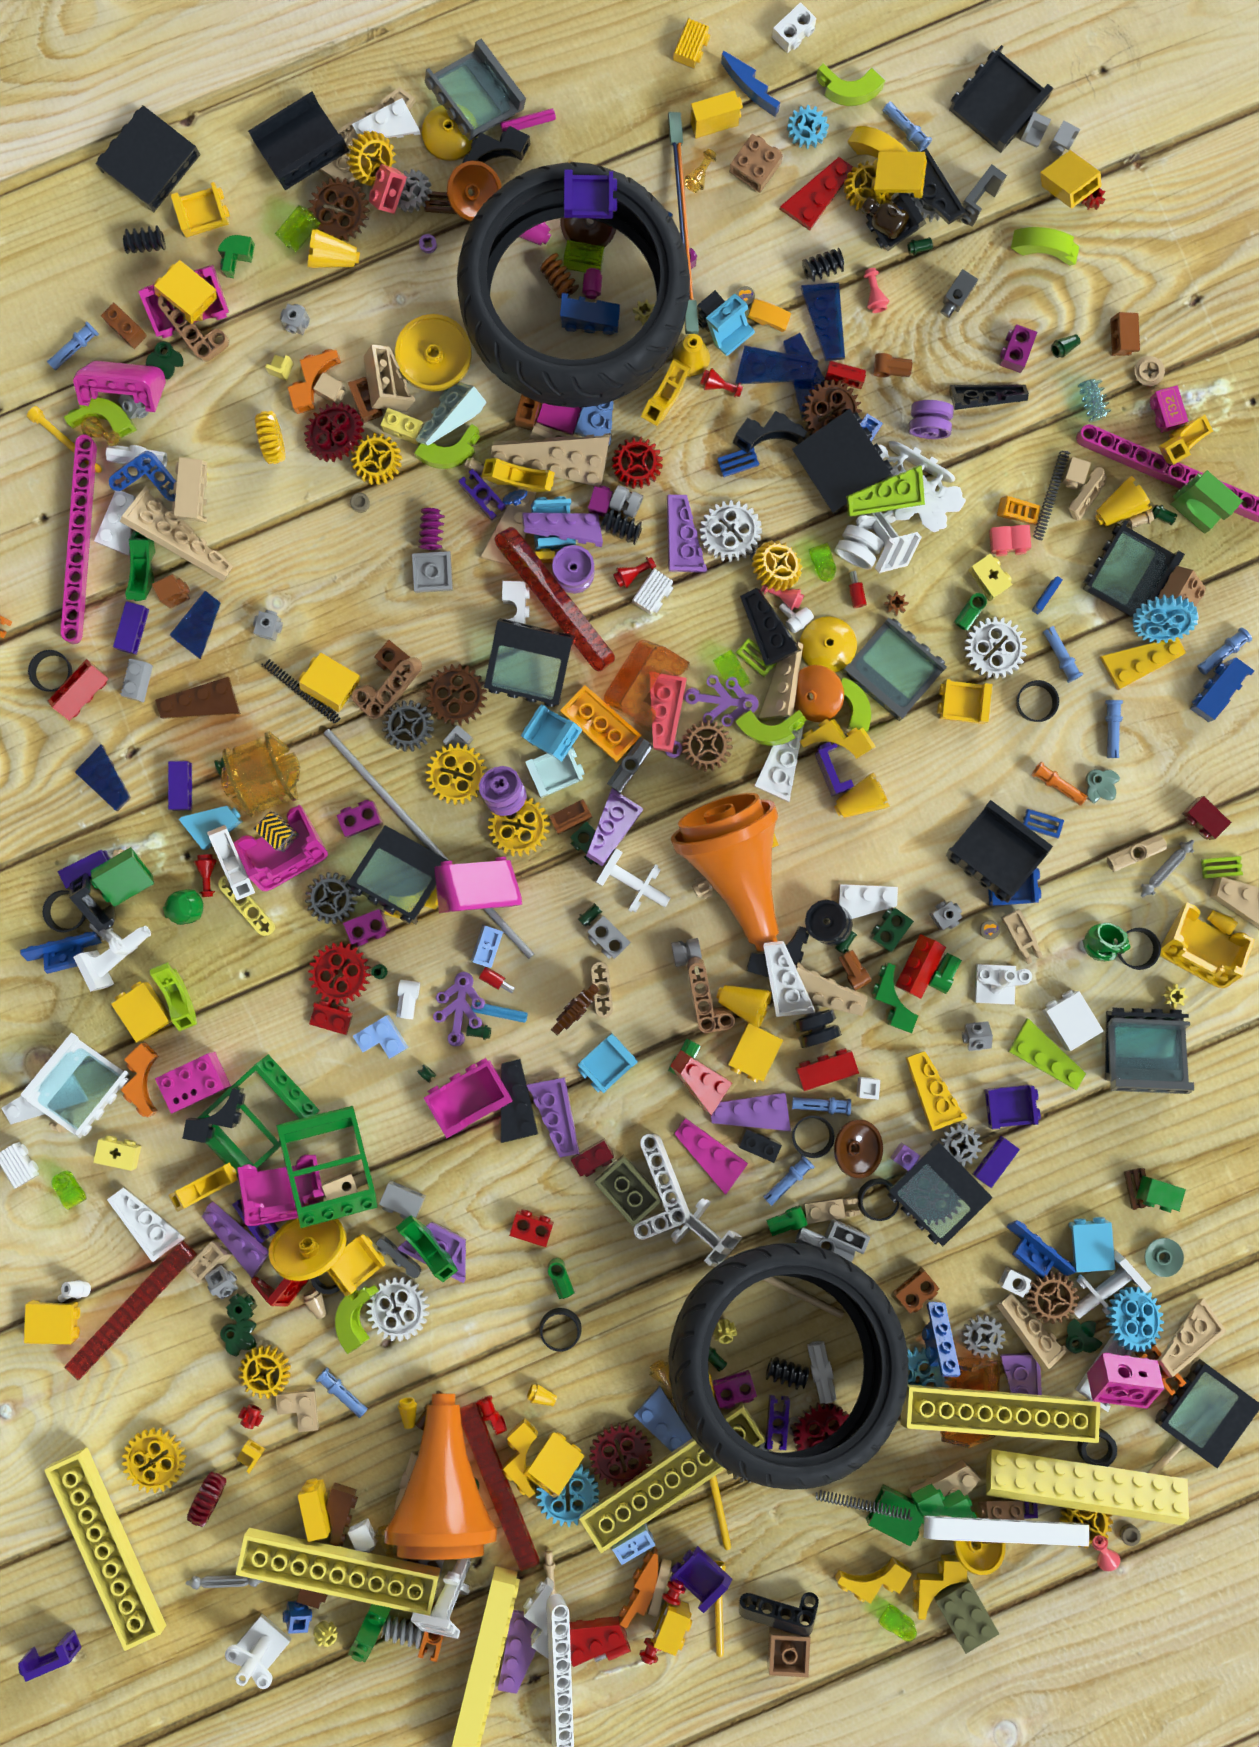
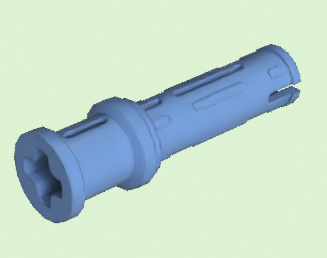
M891 101L885 105L882 111L907 135V140L912 141L918 147L919 152L930 145L932 138L927 137L921 131L920 126L914 125Z
M86 321L85 326L78 332H74L73 338L53 357L47 360L48 364L56 371L81 347H86L87 342L94 336H98L99 333Z
M1050 627V632L1048 629L1043 631L1060 661L1059 668L1063 669L1066 674L1067 682L1070 683L1083 676V673L1078 670L1075 664V658L1069 656L1055 627Z
M1242 627L1239 628L1233 637L1225 640V644L1197 666L1199 671L1206 675L1230 654L1237 653L1241 646L1246 642L1252 641L1249 632Z
M1106 700L1107 716L1105 720L1108 722L1107 758H1120L1119 736L1120 722L1123 720L1121 716L1123 700Z
M793 1097L792 1109L828 1111L831 1115L842 1113L850 1116L851 1099L836 1100L834 1097H831L829 1100Z
M802 1155L801 1160L789 1168V1173L763 1196L764 1199L772 1206L797 1180L802 1181L803 1176L810 1169H814L815 1166Z
M328 1367L316 1378L315 1381L317 1383L320 1382L329 1394H334L358 1418L362 1417L368 1408L341 1384L340 1379H336L329 1372Z

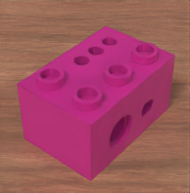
M216 1052L207 1053L155 1078L171 1114L231 1086Z
M1102 1353L1087 1372L1092 1401L1147 1409L1164 1390L1157 1360Z

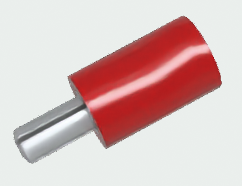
M851 571L852 584L848 586L853 608L864 607L867 605L863 583L858 582L856 571Z
M485 967L479 976L480 980L497 990L501 987L513 993L512 990L515 989L504 982L505 977L488 967Z
M628 1640L626 1644L595 1657V1662L605 1658L611 1661L631 1652Z

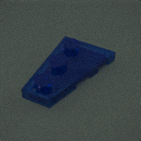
M204 591L171 632L170 636L199 659H202L221 602L207 591Z
M100 744L75 773L114 810L119 811L130 800L131 796L121 777L116 772L112 760L108 757L105 747Z

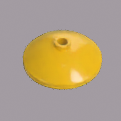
M443 105L434 108L424 119L422 139L425 147L433 156L445 161H455L464 158L466 154L470 153L473 139L469 141L465 135L461 134L458 125L449 118L447 110ZM457 105L474 129L478 128L473 115L464 107ZM450 124L452 126L451 128H446V125Z
M831 616L821 617L809 623L800 638V643L803 644L802 658L808 666L822 665L835 673L843 670L851 663L857 649L856 636L852 628L845 621ZM832 640L833 645L828 646L826 641Z
M953 1540L955 1554L959 1562L966 1570L973 1574H991L1000 1567L1004 1560L1006 1543L982 1544L979 1541Z

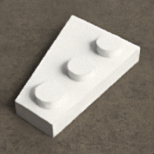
M115 491L94 541L96 543L130 556L129 538L133 533L132 528L121 523L120 519L136 499L135 496L123 491Z
M840 884L839 905L848 910L852 919L896 907L898 887Z

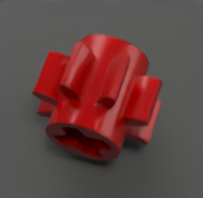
M1098 188L1086 197L1081 204H1085L1087 210L1090 208L1097 210L1100 204H1103L1106 200L1102 197L1106 191Z
M249 1404L247 1408L243 1406L238 1418L242 1419L240 1424L248 1429H253L254 1426L259 1427L264 1415L260 1414L262 1409L253 1404Z

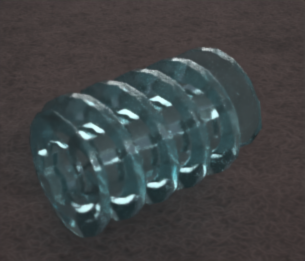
M1090 379L1078 385L1079 388H1082L1079 392L1080 395H1085L1082 398V402H1087L1084 405V409L1089 410L1086 415L1091 417L1088 421L1090 423L1105 418L1112 411L1111 409H1105L1109 402L1102 401L1107 397V394H1100L1105 389L1104 387H1098L1103 382L1102 380Z

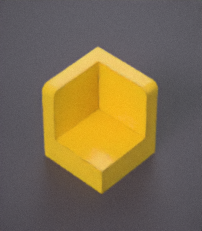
M251 1439L242 1448L237 1460L248 1467L246 1471L248 1474H250L260 1459L265 1448Z

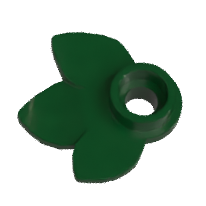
M166 341L157 343L154 352L149 354L146 359V366L160 368L166 380L174 375L175 367H182L184 364L182 355L175 351L173 346ZM164 349L168 350L166 354H162Z
M1075 1318L1069 1322L1067 1326L1068 1337L1065 1344L1071 1353L1077 1354L1082 1351L1092 1353L1101 1347L1102 1342L1093 1337L1096 1330V1322L1085 1321L1080 1324ZM1074 1340L1078 1341L1076 1346H1072Z
M241 1320L236 1324L230 1323L223 1326L220 1336L225 1342L226 1351L230 1355L237 1357L241 1349L251 1350L257 1346L254 1337L250 1334L255 1329L256 1323L251 1320ZM229 1331L234 1332V1335L229 1337L227 1336V1333Z

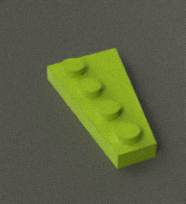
M919 465L846 496L848 516L925 505L922 466Z
M1027 1018L1008 1052L1077 1090L1086 1073L1030 1019Z

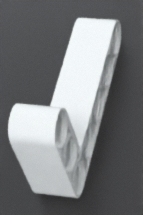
M657 1134L644 1135L640 1144L666 1212L635 1225L634 1235L641 1240L681 1226L690 1219L689 1209L664 1144ZM649 1138H653L655 1141L653 1148L648 1145ZM656 1156L662 1159L660 1166L655 1164ZM663 1174L669 1177L667 1184L662 1182ZM671 1192L674 1193L676 1196V1201L674 1203H672L669 1200V1194ZM677 1211L682 1212V1221L677 1220ZM660 1218L665 1220L666 1225L664 1228L659 1226ZM643 1225H645L648 1228L647 1235H644L641 1232V1227Z

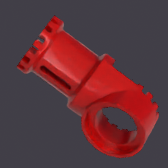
M488 1395L487 1398L485 1396V1399H479L476 1404L481 1409L483 1421L491 1420L492 1427H494L493 1430H496L494 1431L496 1435L507 1431L503 1416L499 1415V1412L494 1408L492 1395Z

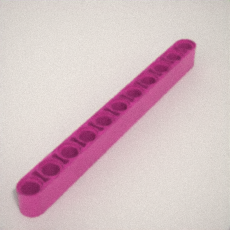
M1091 424L1085 425L1076 436L1077 443L1082 447L1179 489L1189 482V478H1194L1198 473L1203 474L1179 462L1174 465L1168 464L1163 455ZM1083 432L1089 433L1091 439L1085 438ZM1101 440L1107 441L1108 446H1103ZM1118 447L1123 448L1125 450V454H1121L1118 450ZM1136 455H1140L1143 462L1138 461ZM1153 463H1158L1160 469H1156ZM1171 470L1176 471L1178 476L1174 477L1171 474ZM1222 482L1247 503V508L1240 504L1234 513L1254 522H1259V497Z
M88 435L78 436L75 442L61 621V636L70 644L80 643L83 637L95 463L97 457V445ZM90 442L89 448L82 449L84 443ZM89 461V465L86 468H81L82 462ZM86 479L87 485L80 487V482ZM85 498L86 503L83 506H78V501ZM84 517V523L77 525L78 518ZM78 536H83V541L80 544H75V539ZM81 555V561L74 563V557ZM75 574H80V579L77 582H73L72 577ZM77 592L79 594L78 599L71 601V595ZM76 611L77 617L74 620H70V613ZM71 630H75V637L69 639L68 633Z

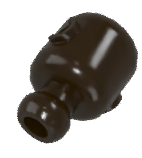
M869 196L861 208L863 213L873 216L872 226L890 239H895L899 236L909 219L908 212L889 199L880 204L875 197Z

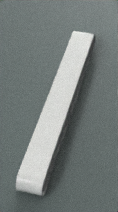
M924 1516L923 1538L1089 1546V1524Z
M553 1594L547 1599L546 1603L552 1746L574 1747L569 1609L560 1594Z

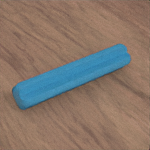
M476 1002V1006L479 1007L481 1003ZM485 1004L482 1009H475L471 1006L475 1013L523 1023L527 1021L528 1013L489 1004Z

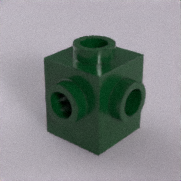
M245 1291L241 1295L237 1293L229 1299L230 1304L226 1309L228 1310V1316L238 1323L242 1319L247 1321L254 1315L252 1311L257 1307L253 1296Z

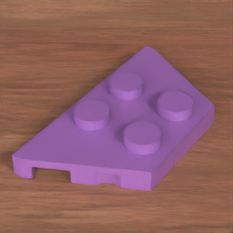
M430 1222L426 1227L431 1230L438 1245L449 1253L458 1269L451 1277L464 1283L466 1279V1239ZM407 1240L398 1247L397 1250L425 1263Z

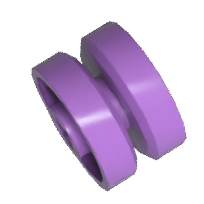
M938 400L914 402L911 406V416L914 419L910 421L909 433L924 439H944L949 437L952 431L950 420L953 418V405Z
M576 545L566 546L559 550L553 558L552 564L553 577L557 586L561 590L573 594L583 592L590 587L594 579L595 566L589 551Z
M499 766L492 768L482 776L479 783L480 794L489 810L496 815H512L519 811L526 801V789L517 772L510 767Z

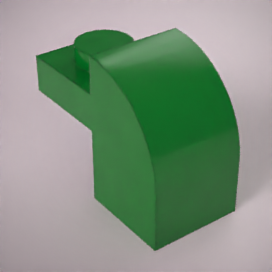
M232 235L225 238L219 245L218 252L222 257L220 267L227 278L234 279L237 260L252 263L255 243L251 237Z

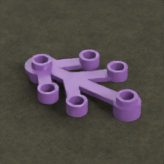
M714 674L707 678V684L710 687H714L720 696L701 694L696 688H689L684 695L685 701L689 704H695L698 701L719 704L713 710L704 714V723L707 722L706 715L712 717V720H710L711 724L715 717L728 707L739 706L732 713L723 716L722 724L726 727L731 726L733 721L744 712L747 713L749 710L755 712L759 705L758 699L752 694H746L739 686L735 677L727 679L726 687L731 690L733 689L739 698L731 697L719 682L718 676ZM715 678L716 683H710L709 679ZM733 680L735 685L730 686L728 681ZM689 694H693L695 699H689ZM750 701L752 706L747 707L745 702ZM726 717L730 718V719H731V722H730V723H726V722L724 721V718H726Z
M468 972L457 974L455 984L445 992H439L436 995L437 1002L447 1003L449 997L458 992V997L442 1011H436L433 1015V1019L436 1022H444L446 1017L455 1011L453 1030L448 1035V1042L452 1046H461L465 1041V1036L461 1032L463 1012L468 1017L471 1028H479L482 1025L481 1018L476 1016L465 1000L467 993L472 999L473 1008L482 1009L485 1006L484 999L480 998L472 987L474 980ZM462 978H465L466 983L464 985L461 984ZM442 994L445 996L444 1001L440 999ZM477 1000H480L481 1005L479 1007L476 1006ZM439 1013L442 1014L441 1020L437 1017ZM474 1019L478 1021L477 1026L473 1024ZM454 1035H456V1037H457V1041H456V1042H454V1041L452 1040V1037H453Z

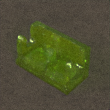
M298 205L275 235L288 248L291 247L297 252L312 234V228L316 229L320 222L306 207Z
M567 240L564 266L568 270L586 273L588 268L602 271L605 247Z
M729 650L713 660L725 682L729 677H735L742 689L752 684L733 650ZM733 680L728 681L730 686L735 685Z

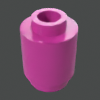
M588 268L583 276L582 294L586 295L588 299H596L601 295V271L595 268Z

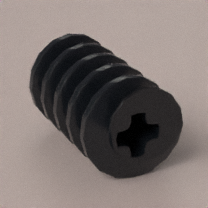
M156 225L154 232L150 226H148L147 232L141 227L140 233L133 228L132 234H130L127 228L125 229L123 245L126 254H129L130 250L134 254L137 253V250L143 253L145 248L148 252H151L153 248L155 251H159L160 246L163 250H166L164 234L158 225Z
M838 247L837 251L832 249L830 253L826 251L823 253V256L817 254L816 259L811 256L809 262L807 259H803V271L806 278H811L813 282H815V275H818L820 280L823 278V273L830 277V270H832L834 275L837 274V268L844 272V259L840 248Z
M613 508L609 513L607 512L600 526L601 530L606 526V533L613 529V536L620 532V539L627 536L626 541L628 543L634 539V545L637 543L642 531L641 521L637 525H635V518L628 522V515L621 519V512H618L615 516Z
M775 1357L773 1361L771 1358L766 1371V1380L773 1376L774 1383L780 1378L781 1385L788 1381L789 1388L795 1383V1390H798L800 1386H803L804 1389L809 1375V1368L804 1367L802 1370L800 1364H797L794 1368L793 1362L787 1365L785 1359L779 1362V1357Z

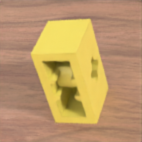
M387 408L381 423L383 432L419 446L416 438L424 426L423 421Z
M991 553L968 570L989 601L1013 585L1009 574L1003 572L1000 568L999 560L995 556L993 557ZM994 574V575H995L994 578H991V579H990V578L988 577L989 575Z
M105 1136V1138L98 1140L93 1163L132 1171L137 1168L141 1146L136 1145V1141L124 1140L122 1142L118 1141L117 1137ZM118 1149V1152H120L121 1155L118 1156V1153L115 1152V1150Z

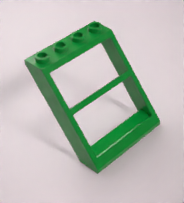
M268 1054L247 1071L198 1118L209 1117L208 1114L230 1096L232 1088L239 1087L255 1071L299 1119L314 1116L320 1110ZM245 1104L240 1107L242 1111L274 1146L253 1164L219 1126L213 1125L215 1127L214 1136L206 1144L225 1165L230 1162L236 1172L238 1167L246 1164H251L258 1169L281 1147L280 1141L272 1135Z
M353 1106L276 1125L300 1228L378 1208ZM353 1126L360 1154L297 1171L292 1170L286 1143ZM362 1160L368 1190L301 1207L294 1177Z

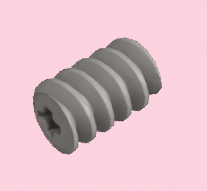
M388 1615L382 1631V1636L385 1635V1641L388 1642L392 1637L394 1644L400 1639V1645H404L407 1640L408 1647H411L415 1642L416 1649H419L423 1631L417 1626L414 1627L412 1621L406 1625L405 1618L402 1619L401 1623H398V1617L391 1621V1617Z

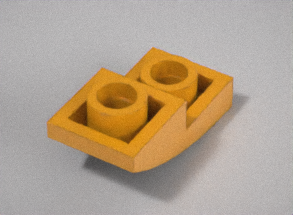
M754 299L747 317L761 325L768 324L784 332L792 313L768 302Z

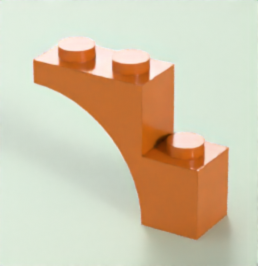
M328 349L323 351L322 354L307 355L304 359L300 360L306 382L298 381L288 387L292 405L297 414L315 409V391L313 388L322 373L341 363L337 350Z
M145 1042L138 1045L124 1059L127 1062V1068L137 1074L121 1091L124 1093L123 1097L137 1107V1112L141 1116L148 1118L158 1111L149 1097L147 1081L149 1071L159 1055Z

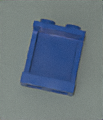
M1039 868L1035 869L1008 903L998 899L995 893L988 888L989 906L1039 903V899H1041V888L1038 887V880L1040 879Z

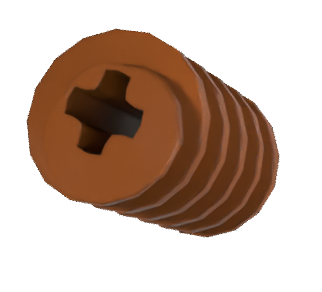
M555 253L542 263L540 271L544 273V277L548 280L550 286H553L554 292H557V297L562 298V293L570 296L578 290L579 285L572 286L575 283V279L568 280L571 273H564L567 267H560L563 261L562 259L556 261L559 254Z

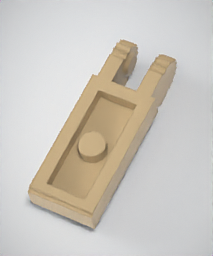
M1102 467L1095 468L1090 474L1091 479L1082 487L1081 493L1071 502L1069 511L1073 519L1078 521L1082 518L1105 485L1107 477Z
M1020 909L1001 917L1027 964L1032 963L1031 957L1026 950L1029 947H1032L1038 959L1043 957L1037 945L1038 942Z
M836 1198L805 1203L807 1223L860 1215L859 1209L844 1210V1205L856 1204L859 1202L858 1198Z

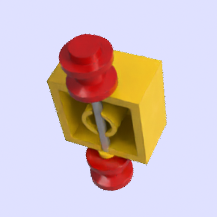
M677 1579L672 1582L668 1581L669 1591L662 1595L665 1603L654 1628L653 1638H645L646 1649L640 1650L641 1660L646 1664L652 1665V1663H657V1651H664L676 1656L678 1650H682L685 1638L683 1637L685 1632H689L691 1628L692 1613L690 1612L689 1604L679 1599V1595L684 1594L686 1588Z

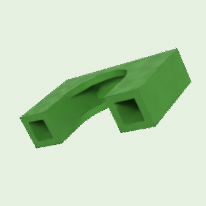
M1207 470L1202 475L1198 473L1172 496L1174 500L1170 505L1205 534L1221 518L1225 520L1231 516L1243 500Z

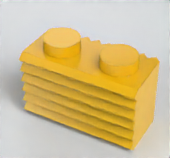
M688 18L675 48L673 61L691 68H695L696 63L700 64L704 53L702 48L703 46L707 47L711 36L708 34L709 27Z

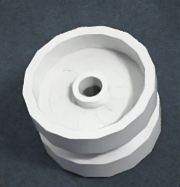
M847 525L842 535L845 540H839L834 551L842 559L857 567L867 570L872 569L876 561L874 555L880 553L884 542L864 528Z

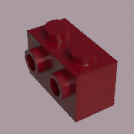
M1205 796L1197 797L1182 813L1186 817L1185 821L1189 825L1195 826L1199 830V834L1206 840L1216 839L1232 823Z
M604 1138L571 1157V1162L580 1177L583 1175L588 1177L596 1172L595 1168L598 1166L605 1167L612 1163L611 1159L614 1158V1153Z

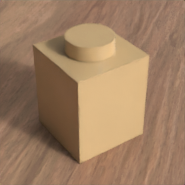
M325 373L321 374L313 388L318 396L336 404L342 401L346 394L343 383Z
M1072 457L1067 463L1061 483L1065 484L1069 489H1080L1085 483L1091 462Z

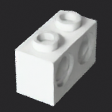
M800 2L773 28L772 38L786 53L792 49L795 50L805 36L809 37L814 32L816 18ZM803 21V22H805L806 24L802 25V24H799L798 22ZM785 34H790L792 37H786Z

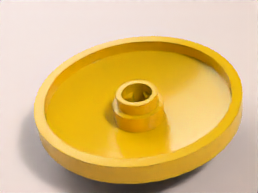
M427 314L413 319L402 329L396 341L395 358L400 367L401 374L410 384L421 390L435 392L449 389L462 380L471 364L472 349L468 335L455 320L444 315Z
M298 1218L290 1219L276 1232L270 1243V1262L275 1271L285 1279L303 1281L315 1278L329 1270L341 1257L346 1246L345 1229L338 1218L300 1228Z

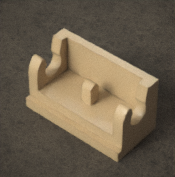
M211 1241L185 1269L197 1283H206L205 1276L220 1265H223L231 1257L232 1253L229 1250H224L221 1247L222 1243Z

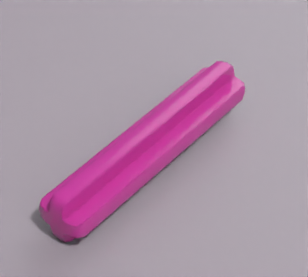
M551 108L502 122V132L507 131L509 126L521 130L556 119L555 111Z

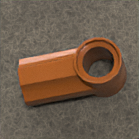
M878 353L875 355L873 375L883 378L890 375L910 377L913 364L912 359L894 358L887 353Z
M853 950L838 957L847 973V979L855 991L872 982L868 972L862 967Z

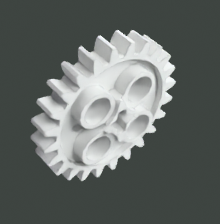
M730 500L729 505H726L723 501L722 507L715 504L716 510L709 509L710 516L704 515L706 521H701L703 528L700 529V534H702L701 541L704 542V548H708L709 554L714 552V558L721 555L722 561L726 557L729 558V562L732 561L733 557L739 561L740 555L747 558L746 552L748 551L752 554V547H758L756 541H761V536L758 534L762 533V528H759L761 521H757L758 514L753 515V508L747 510V504L741 507L740 501L736 505H733L732 500ZM729 516L736 517L733 521L727 520ZM743 528L749 529L747 533H740V530ZM715 529L722 530L719 534L713 533ZM729 541L735 542L731 547L726 546Z
M994 617L992 622L989 618H986L985 624L979 621V628L973 626V632L967 634L971 639L964 641L969 645L964 648V651L969 652L965 658H971L968 665L974 664L973 671L979 669V676L986 673V678L989 679L993 674L994 680H996L1000 674L1003 679L1006 677V672L1008 675H1012V669L1017 671L1019 669L1017 664L1024 662L1020 657L1027 655L1022 652V650L1027 648L1026 645H1022L1026 638H1020L1023 631L1016 632L1018 625L1012 628L1011 620L1005 624L1004 618H1001L999 622L997 617ZM991 631H997L999 639H994L991 636ZM1004 636H1007V639L997 648V651L984 661L983 658ZM978 644H983L986 647L985 653H981L978 650ZM1005 644H1010L1013 647V651H1006ZM992 657L999 659V666L993 665Z
M396 1276L393 1278V1283L390 1278L386 1279V1285L383 1282L379 1283L380 1289L377 1288L379 1292L370 1298L373 1300L372 1302L367 1303L371 1309L366 1313L372 1314L368 1321L375 1322L372 1329L378 1327L377 1334L384 1332V1339L391 1335V1341H394L396 1336L399 1341H402L404 1336L408 1340L411 1338L410 1333L415 1336L418 1334L416 1329H423L420 1323L425 1324L427 1322L424 1316H428L429 1312L425 1311V1308L429 1307L430 1304H425L424 1301L428 1296L422 1297L421 1294L425 1290L418 1291L419 1283L413 1286V1279H410L407 1283L405 1277H402L399 1282ZM401 1291L407 1294V1301H403L400 1298ZM383 1298L389 1300V1308L383 1306ZM395 1307H401V1310L396 1311ZM407 1310L413 1311L414 1319L407 1317ZM389 1317L395 1318L396 1326L390 1325Z

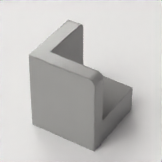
M1033 112L1020 141L1037 148L1051 119Z
M457 725L443 740V743L448 748L450 743L454 748L459 743L463 749L465 744L469 745L473 741V738Z

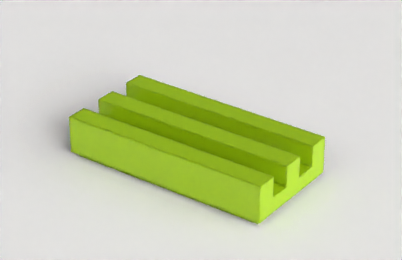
M748 638L736 651V654L762 677H765L777 663L765 666V663L746 647L749 644L761 655L759 647ZM742 650H744L746 653H748L754 660H756V661H757L762 667H764L766 670L763 671V670H762L758 665H756L750 658H748V657L742 652Z
M1241 856L1201 859L1203 878L1243 875L1240 862L1242 860ZM1235 861V864L1206 867V863ZM1236 868V872L1207 874V870Z

